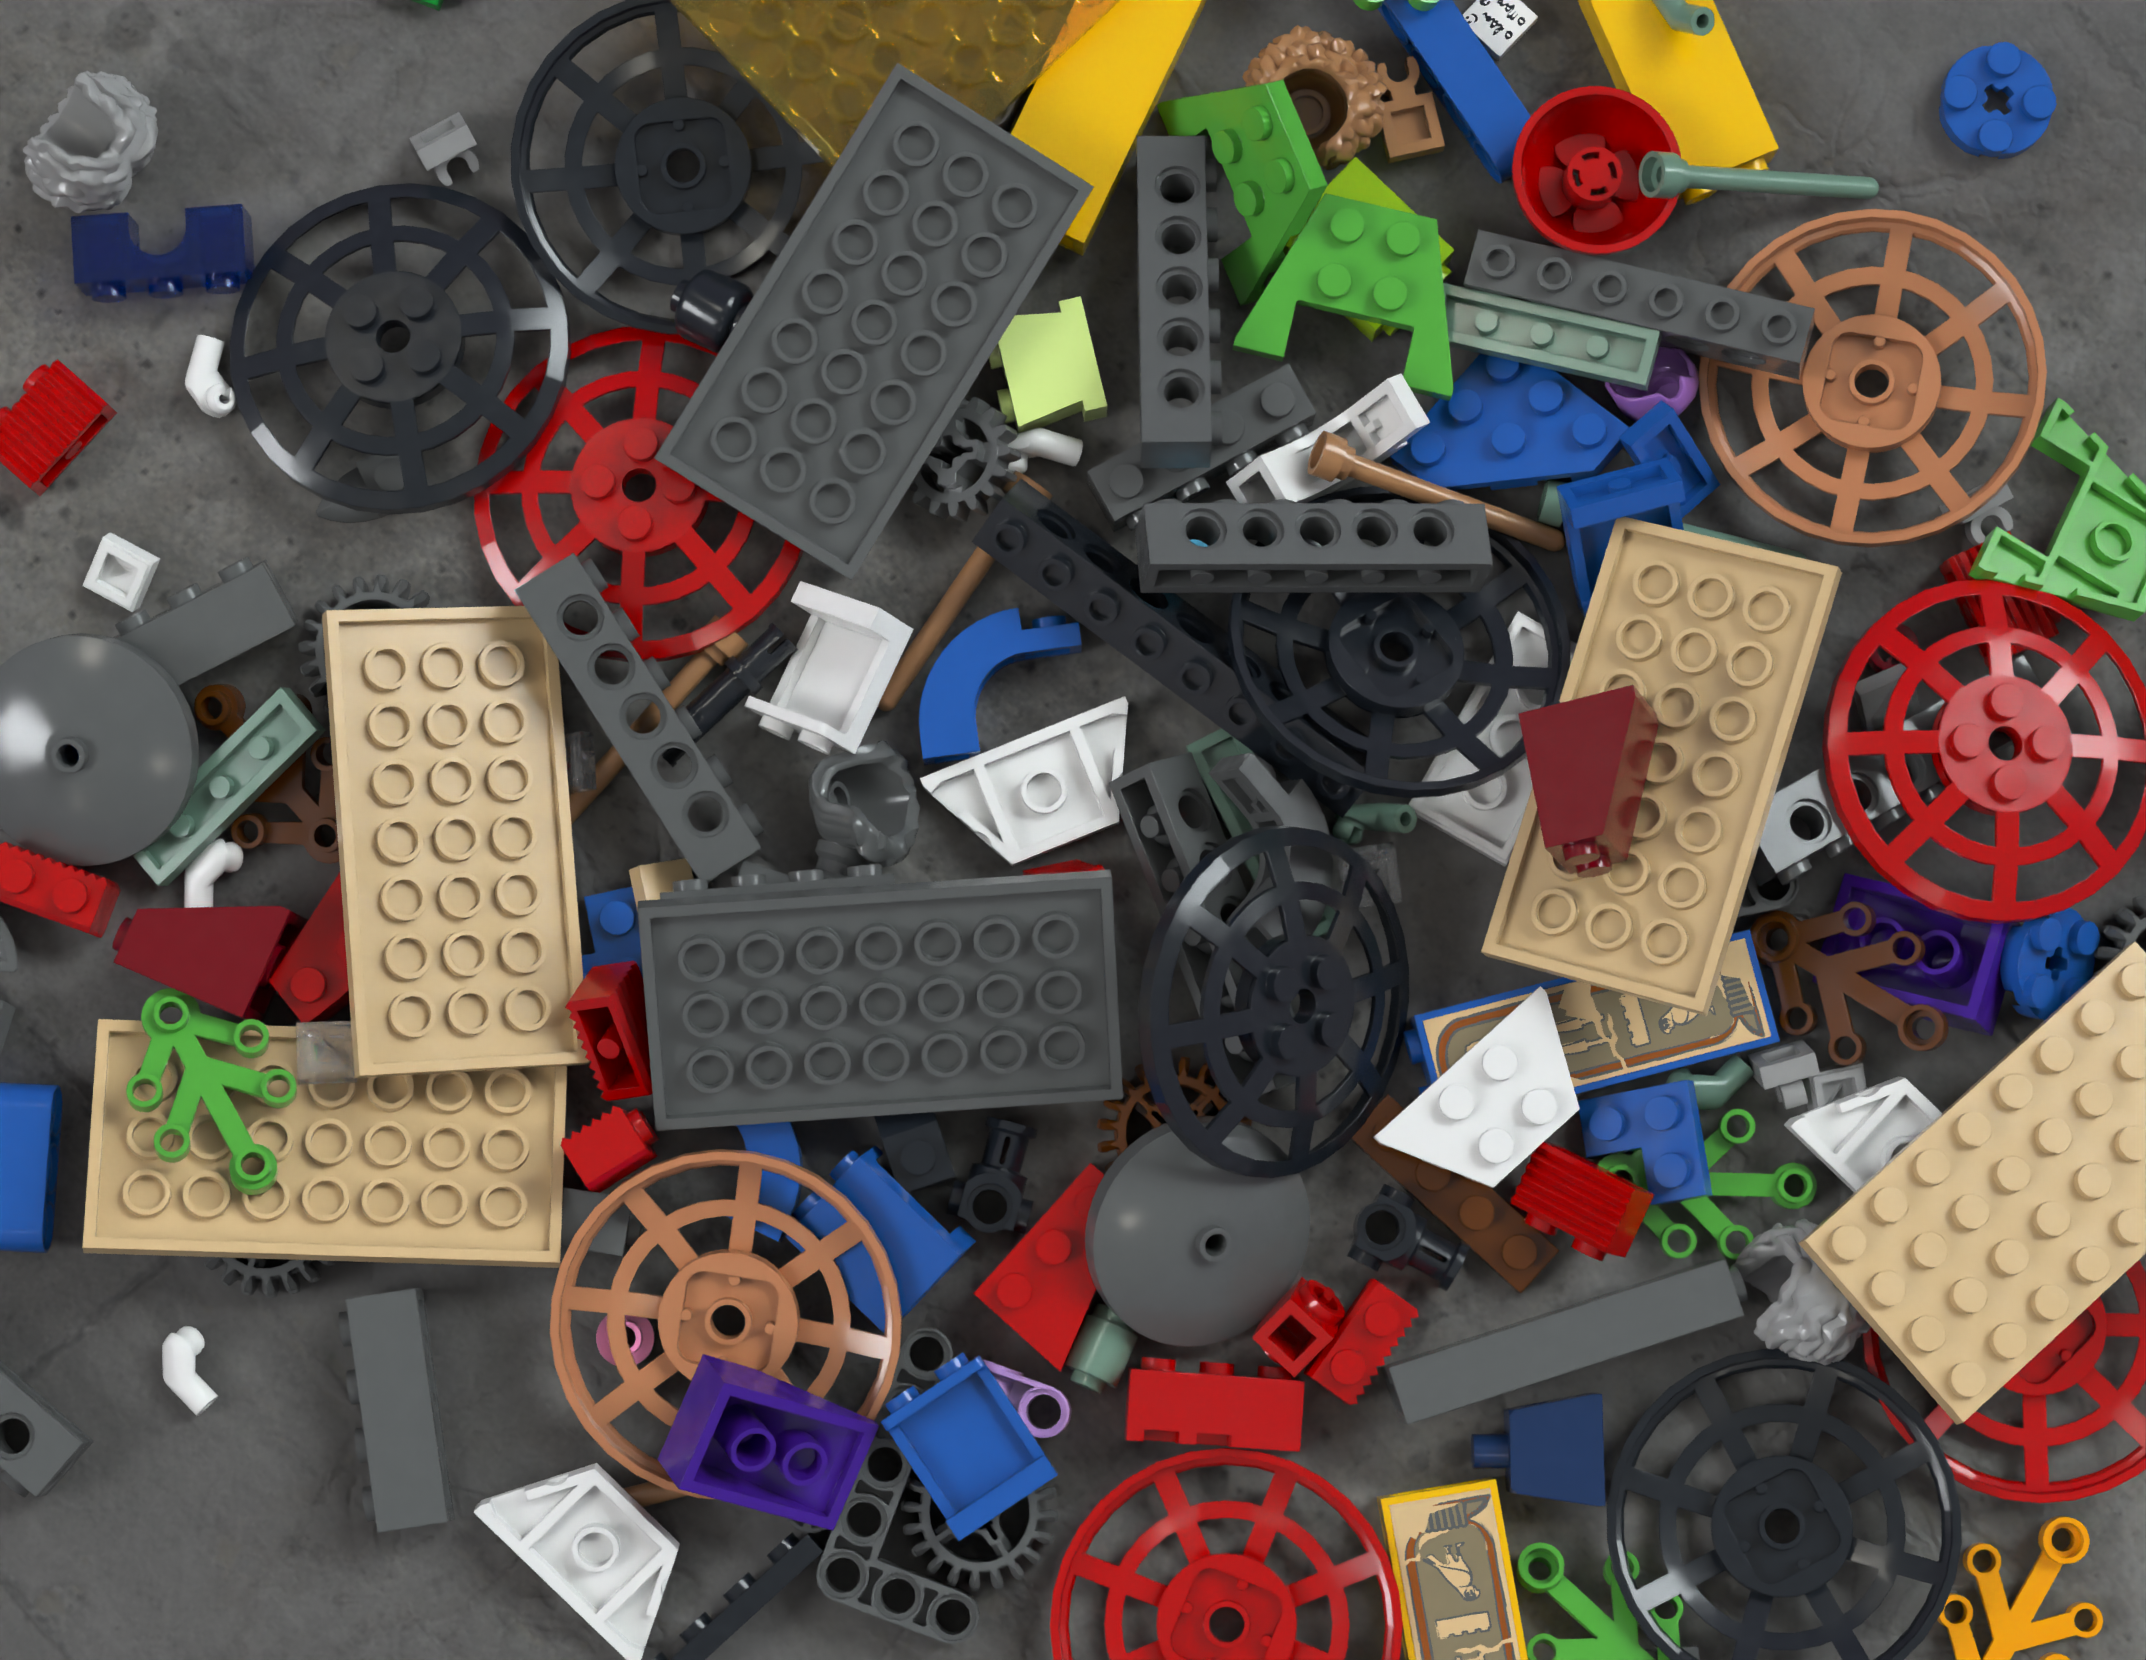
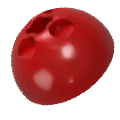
M1605 86L1579 87L1560 93L1545 102L1531 115L1518 137L1512 160V181L1518 204L1533 228L1549 242L1562 249L1591 256L1615 254L1631 249L1647 240L1665 223L1679 197V194L1671 199L1649 198L1642 193L1638 177L1642 159L1650 151L1674 152L1681 158L1677 140L1660 113L1634 94ZM1577 174L1580 186H1577L1575 176ZM1603 189V192L1591 195V192H1597Z

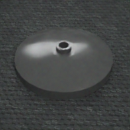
M79 633L57 636L32 644L20 650L0 666V827L12 839L35 854L39 853L44 855L45 858H53L56 862L61 861L69 865L92 866L113 863L148 848L171 829L185 810L195 786L199 767V742L195 720L183 692L175 680L158 662L127 642L99 634ZM71 745L74 746L79 753L78 761L74 758V751L71 749Z
M1196 1116L1204 1127L1215 1117ZM1239 1122L1222 1142L1223 1145L1233 1152L1254 1160L1274 1162L1288 1160V1155L1276 1143L1258 1130L1242 1122ZM1167 1123L1138 1138L1119 1155L1105 1173L1094 1194L1085 1230L1086 1259L1093 1283L1106 1305L1128 1326L1149 1339L1164 1344L1186 1347L1205 1346L1230 1339L1261 1321L1288 1292L1297 1277L1307 1250L1310 1233V1210L1307 1192L1299 1173L1276 1178H1262L1238 1175L1212 1166L1191 1152L1169 1128Z

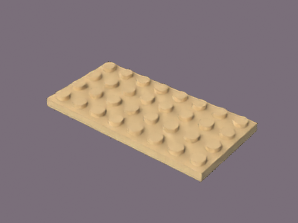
M1621 517L1615 520L1559 701L1562 703L1634 685L1657 714L1659 726L1627 861L1611 864L1612 870L1604 875L1581 878L1577 876V873L1570 874L1545 849L1532 787L1481 950L1485 956L1696 1014L1708 1015L1842 575L1838 566L1628 517Z
M525 606L326 610L322 614L355 1078L572 1066L590 1063V1060L585 1058L587 1051L581 1048L583 1041L577 1038L579 1031L573 1028L575 1021L569 1018L572 1012L565 1008L584 979L559 659Z
M2136 941L2127 945L1798 1243L1955 1424L1964 1423L2146 1254V953Z
M98 1019L82 1246L84 1253L560 1267L564 1151L560 1145L562 1137L565 1138L567 1066L355 1078L351 1028L265 1025L269 1032V1047L262 1056L257 1058L241 1056L236 1051L235 1046L197 1038L207 1057L265 1074L274 1069H283L290 1072L296 1080V1098L285 1108H273L267 1105L263 1098L224 1088L254 1144L267 1147L272 1151L277 1161L278 1174L274 1185L263 1194L247 1195L240 1192L231 1181L229 1163L233 1155L202 1098L189 1132L191 1147L188 1155L176 1163L165 1162L158 1157L154 1147V1136L161 1126L167 1124L185 1067L175 1049H173L161 1079L163 1100L160 1106L151 1112L135 1110L128 1102L126 1088L130 1079L140 1073L151 1038L145 1033L142 1021ZM163 1021V1022L166 1023V1024H174V1023H177V1022H165V1021ZM250 1030L243 1033L240 1041L246 1047H255L261 1043L263 1037L259 1032ZM277 1080L268 1086L267 1091L274 1097H283L289 1092L290 1086L282 1080ZM142 1084L134 1091V1097L140 1101H149L156 1094V1089L149 1084ZM170 1134L163 1138L161 1147L168 1152H175L182 1147L184 1141L180 1136ZM251 1157L244 1161L242 1170L246 1174L257 1175L262 1172L265 1164L261 1159Z

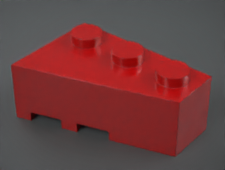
M340 872L269 979V983L305 1027L322 1026L349 1004Z
M1092 1163L1082 1171L973 1293L1060 1372L1096 1291L1086 1259L1085 1230L1092 1199L1104 1174Z
M1142 1357L1141 1368L1129 1367L1124 1438L1127 1441L1149 1440L1175 1442L1176 1444H1203L1300 1452L1305 1381L1292 1380V1375L1284 1367L1258 1366L1257 1377L1234 1375V1364L1200 1361L1199 1373L1176 1371V1359Z

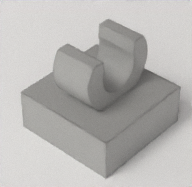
M459 112L409 138L426 170L434 168L439 180L445 186L453 184L447 172V164L455 157L465 159L473 173L479 170L478 159L471 149L477 143Z
M1987 481L1966 491V494L1970 497L1984 486ZM2007 483L1992 500L1976 513L1956 524H1965L1966 537L1973 545L1976 546L1983 543L1986 538L1982 533L1981 523L1987 516L1993 518L1997 527L2005 532L2013 529L2011 515L2007 510L1999 507V505L2014 498ZM1945 504L1939 506L1942 514L1949 511Z
M1802 1039L1747 1055L1750 1068L1754 1072L1753 1078L1764 1090L1774 1087L1778 1102H1783L1786 1110L1808 1104L1802 1079L1819 1075L1820 1071L1815 1052Z

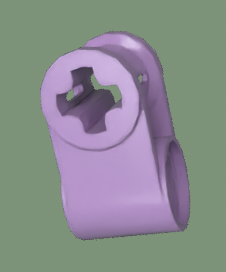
M983 1359L1034 1437L1049 1438L1060 1434L1066 1429L1071 1420L1072 1408L1070 1400L1063 1391L1054 1386L1025 1377L1022 1372ZM1043 1394L1055 1398L1061 1409L1059 1421L1049 1429L1039 1428L1034 1425L1028 1413L1033 1399Z

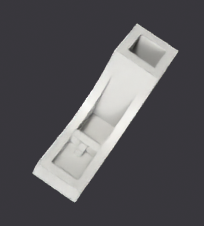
M1400 373L1386 379L1350 408L1316 430L1283 447L1259 456L1226 481L1239 503H1269L1278 499H1288L1296 503H1308L1332 493L1354 480V478L1347 476L1345 480L1335 478L1332 482L1308 474L1307 468L1311 451L1317 438L1323 431L1346 438L1348 446L1356 449V455L1381 463L1407 445L1408 442L1406 440L1428 425L1430 421Z

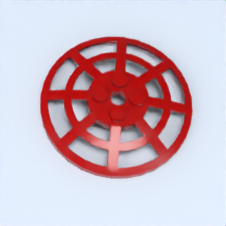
M621 327L592 334L572 343L570 360L595 348L624 341H642L638 371H626L602 377L581 387L573 394L565 387L552 419L536 445L526 456L524 470L510 471L486 490L475 494L474 517L481 548L491 571L515 606H524L515 592L516 588L572 553L578 557L595 540L603 547L621 554V586L607 583L609 587L600 592V595L605 602L619 604L640 635L631 644L642 661L653 656L656 662H663L701 653L704 649L714 645V643L729 637L734 632L739 633L756 621L780 596L797 569L804 551L785 540L781 552L768 574L750 594L727 567L736 559L747 542L755 521L739 511L732 530L715 553L698 535L696 529L706 514L709 501H724L654 459L673 428L668 423L656 420L659 390H669L691 399L699 386L695 381L662 372L666 342L684 344L710 353L717 357L718 353L690 342L680 335H666L638 330L632 327ZM548 358L535 366L509 393L504 401L507 406L516 411L521 401L534 387L538 391L540 390L546 374ZM636 388L632 419L622 420L603 428L584 407L589 402L608 393ZM567 422L586 443L577 457L573 471L541 470L542 462L551 441L561 426ZM492 423L480 449L477 465L496 452L503 431ZM637 474H648L654 477L656 481V489L653 495L642 502L628 499L625 494L627 482ZM522 494V508L526 526L536 549L543 558L520 582L517 581L508 568L497 544L490 515V495ZM539 494H571L574 510L580 520L556 545L551 540L544 525L539 505ZM679 547L697 567L690 574L672 582L644 587L646 557L664 554ZM711 583L732 608L730 612L717 621L691 633L662 640L643 641L644 606L659 605L679 600ZM564 622L565 627L571 633L576 635L588 634V632L574 628ZM608 651L598 657L628 662L623 654L616 651Z
M1989 579L1955 581L1926 589L1897 604L1868 627L1847 653L1832 683L1824 713L1822 751L1826 782L1837 815L1846 828L1853 844L1875 871L1900 892L1932 910L1962 920L1993 924L2032 921L2064 911L2095 894L2121 871L2137 850L2146 832V777L2139 811L2126 838L2116 851L2095 823L2102 816L2112 795L2118 772V761L2146 764V688L2124 651L2106 630L2082 610L2053 594L2022 587L2021 585L2018 586ZM1962 596H1979L1984 627H1973L1952 633L1933 643L1924 651L1896 630L1909 617L1934 604ZM2003 596L2022 598L2043 605L2072 621L2088 636L2071 655L2064 648L2043 636L2023 629L2008 627ZM1977 644H1986L1989 676L1979 678L1965 686L1938 663L1944 657L1960 649ZM2011 645L2035 651L2056 663L2060 668L2042 688L2026 679L2016 677L2013 672ZM1878 647H1881L1907 668L1900 676L1889 698L1884 717L1883 731L1848 732V716L1856 684L1869 658ZM2104 653L2117 667L2132 694L2142 723L2144 740L2117 737L2116 725L2109 704L2097 682L2089 673ZM1922 680L1945 703L1937 713L1932 730H1903L1909 701L1917 685ZM2076 685L2083 691L2093 709L2100 735L2071 734L2069 724L2059 704ZM1993 731L2004 732L2013 741L2014 754L2010 760H2001L1991 752L1989 738ZM1904 754H1931L1934 767L1945 789L1928 806L1922 801L1911 781ZM1884 755L1885 766L1892 788L1903 809L1913 820L1888 845L1875 831L1860 803L1851 776L1848 756ZM2072 758L2101 760L2097 785L2085 809L2077 803L2062 785L2069 772ZM2044 802L2067 827L2063 832L2047 841L2027 847H2019L2020 814ZM1962 805L1979 813L1995 816V846H1988L1970 840L1953 831L1944 823ZM1931 838L1939 846L1959 857L1984 865H1992L1994 869L1991 901L1973 899L1946 890L1919 875L1905 861ZM2078 841L2098 866V869L2087 879L2063 892L2037 900L2016 902L2018 866L2030 865L2050 859L2071 848Z
M2139 1260L2125 1272L2132 1284L2139 1313H2105L2102 1299L2099 1296L2003 1386L2008 1390L2022 1394L2023 1427H2014L1994 1421L1977 1411L1964 1422L1966 1426L1988 1438L2011 1445L2023 1446L2025 1482L2005 1480L1976 1471L1944 1453L1955 1481L1972 1490L2004 1500L2051 1503L2074 1501L2108 1491L2139 1475L2146 1469V1418L2131 1404L2146 1381V1272ZM1871 1327L1869 1332L1861 1334L1867 1371L1890 1386L1880 1355V1336ZM2106 1336L2139 1337L2132 1366L2123 1383L2116 1389L2094 1368L2103 1351ZM2077 1383L2100 1405L2095 1411L2074 1422L2047 1428L2046 1395L2064 1391ZM1879 1399L1891 1424L1909 1445L1914 1443L1903 1424ZM1939 1404L1923 1419L1937 1440L1954 1423ZM2113 1420L2140 1444L2125 1458L2098 1472L2070 1480L2049 1482L2048 1446L2062 1445L2083 1439L2104 1428Z
M1235 1448L1190 1451L1158 1461L1125 1479L1100 1500L1079 1526L1062 1559L1053 1589L1050 1617L1053 1660H1073L1069 1617L1071 1595L1077 1576L1110 1588L1106 1600L1104 1620L1106 1648L1110 1660H1344L1348 1649L1350 1627L1348 1603L1344 1587L1374 1575L1377 1577L1382 1593L1385 1620L1381 1660H1400L1403 1622L1399 1589L1389 1557L1371 1524L1348 1497L1322 1476L1291 1460L1261 1451ZM1230 1465L1258 1468L1274 1473L1262 1506L1250 1502L1230 1500L1202 1502L1190 1506L1177 1474L1194 1468ZM1155 1483L1168 1516L1156 1522L1136 1540L1124 1555L1119 1566L1087 1554L1086 1552L1095 1535L1111 1515L1136 1493ZM1298 1483L1313 1491L1333 1507L1356 1533L1366 1553L1334 1566L1329 1555L1317 1540L1294 1520L1283 1515L1295 1484ZM1234 1518L1249 1520L1255 1523L1243 1554H1211L1197 1522L1209 1519ZM1176 1532L1189 1564L1176 1574L1169 1585H1164L1135 1573L1148 1553L1168 1535ZM1276 1532L1285 1535L1296 1544L1314 1564L1318 1573L1285 1585L1283 1580L1270 1567L1264 1564ZM1126 1595L1158 1607L1156 1621L1158 1640L1128 1653L1124 1645L1122 1627ZM1325 1595H1328L1332 1617L1331 1643L1328 1653L1296 1639L1297 1614L1295 1608ZM1222 1607L1236 1609L1244 1620L1242 1634L1231 1641L1218 1639L1210 1628L1211 1615Z

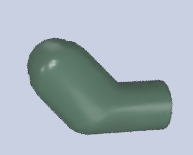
M1652 0L1671 29L1675 31L1704 36L1714 26V14L1707 7L1688 4L1684 0Z
M1733 1054L1713 1075H1692L1687 1068H1679L1669 1075L1666 1084L1683 1080L1694 1081L1698 1110H1716L1722 1107L1754 1075V1072L1741 1058Z

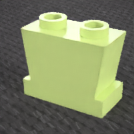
M1081 296L1059 301L1058 313L1015 315L988 358L991 369L1002 367L1006 383V389L997 390L1001 412L1007 416L1004 424L1015 422L1017 433H1021L1035 428H1042L1081 411L1084 422L1107 417V402Z

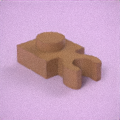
M1413 56L1406 58L1404 65L1407 78L1404 81L1395 82L1391 80L1387 75L1385 63L1378 64L1376 73L1380 74L1383 78L1382 82L1387 86L1384 95L1389 97L1390 100L1384 102V124L1380 131L1388 164L1443 152L1445 147L1432 92L1419 95L1415 93L1420 71L1419 65Z

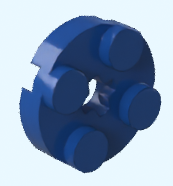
M1998 42L1993 46H1981L1969 51L1951 67L1941 87L1939 117L1947 136L1964 152L1977 157L1982 154L1988 157H1998V159H2008L2028 150L2042 136L2057 104L2056 96L2047 72L2034 57L2025 51L2019 50L2012 43ZM1992 89L1996 93L2004 92L2009 98L2006 102V106L2010 110L2009 113L2003 115L1998 109L1988 113L1983 107L1988 99L1984 91Z
M2068 908L2059 913L2026 921L2023 926H2012L2004 942L2000 974L2004 990L2014 993L2015 1000L2019 1005L2012 1006L2019 1014L2028 1018L2046 1020L2092 978L2095 963L2094 952L2100 940L2099 930L2095 923L2085 921L2077 911ZM2047 957H2050V965L2047 969L2045 968Z

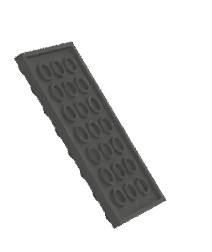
M897 63L654 459L852 580L1094 186Z
M1111 870L638 901L637 910L656 1131L1123 1099Z

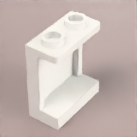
M800 581L791 602L810 613L811 616L796 645L798 650L792 654L770 703L748 696L744 707L762 716L758 726L776 736L790 740L793 732L800 734L798 737L799 742L821 753L829 755L834 746L856 754L913 629L879 607Z

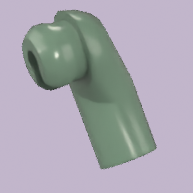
M1387 802L1353 804L1343 818L1335 814L1334 817L1337 819V822L1333 826L1332 834L1335 838L1342 840L1346 844L1356 845L1361 842L1364 830L1409 833L1416 825L1417 815L1414 808L1407 804Z

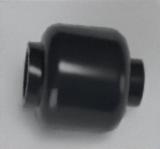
M705 269L694 275L690 281L682 280L674 290L670 302V309L675 312V328L678 334L690 342L712 352L719 353L752 300L753 292L746 284L715 270Z

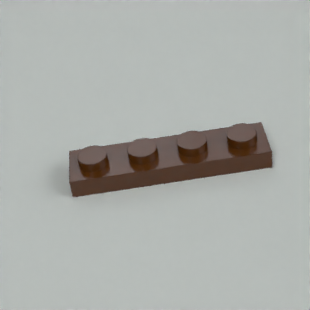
M1387 1094L1374 1108L1365 1124L1350 1140L1459 1240L1469 1244V1249L1516 1292L1522 1293L1560 1250L1537 1229L1526 1224L1524 1218L1492 1188L1447 1169L1424 1162L1409 1154L1379 1144L1373 1137L1404 1110L1401 1105Z

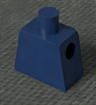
M1584 1393L1504 1409V1433L1471 1435L1472 1468H1505L1506 1491L1510 1493L1592 1506H1605L1602 1394Z

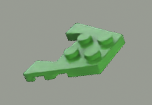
M1284 80L1163 101L1157 105L1169 136H1205L1206 138L1210 135L1213 154L1224 168L1234 192L1235 206L1239 213L1244 216L1250 230L1251 237L1221 259L1240 306L1259 300L1266 289L1263 283L1269 273L1277 271L1286 257L1283 249L1289 238L1300 234L1328 186Z
M1325 193L1237 333L1232 350L1282 362L1296 305L1310 307L1411 331L1412 338L1403 372L1404 379L1413 393L1450 401L1454 388L1437 219Z
M2057 398L2047 408L2031 446L2077 473L2080 478L2045 553H2040L1996 526L1986 536L1968 575L1976 580L1989 579L2050 593L2073 606L2134 622L2146 611V485L2134 473L2127 477L2106 455L2109 447L2095 432L2088 436L2070 417L2075 411L2065 401Z

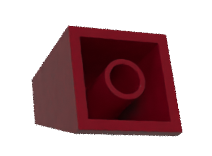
M1634 685L1518 713L1545 849L1570 874L1577 873V876L1581 878L1596 877L1609 873L1612 870L1611 864L1627 861L1659 726L1657 714Z
M281 906L137 909L133 919L126 917L117 930L112 949L118 951L113 963L246 1020L255 1019L263 1023L277 992L269 983V979L308 919Z

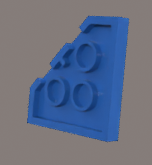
M1479 354L1454 382L1450 401L1439 399L1426 414L1430 423L1406 440L1408 444L1392 454L1390 459L1392 464L1402 472L1456 492L1462 489L1489 486L1491 490L1538 485V481L1571 477L1572 481H1578L1597 476L1624 447L1618 437L1630 427L1555 370Z

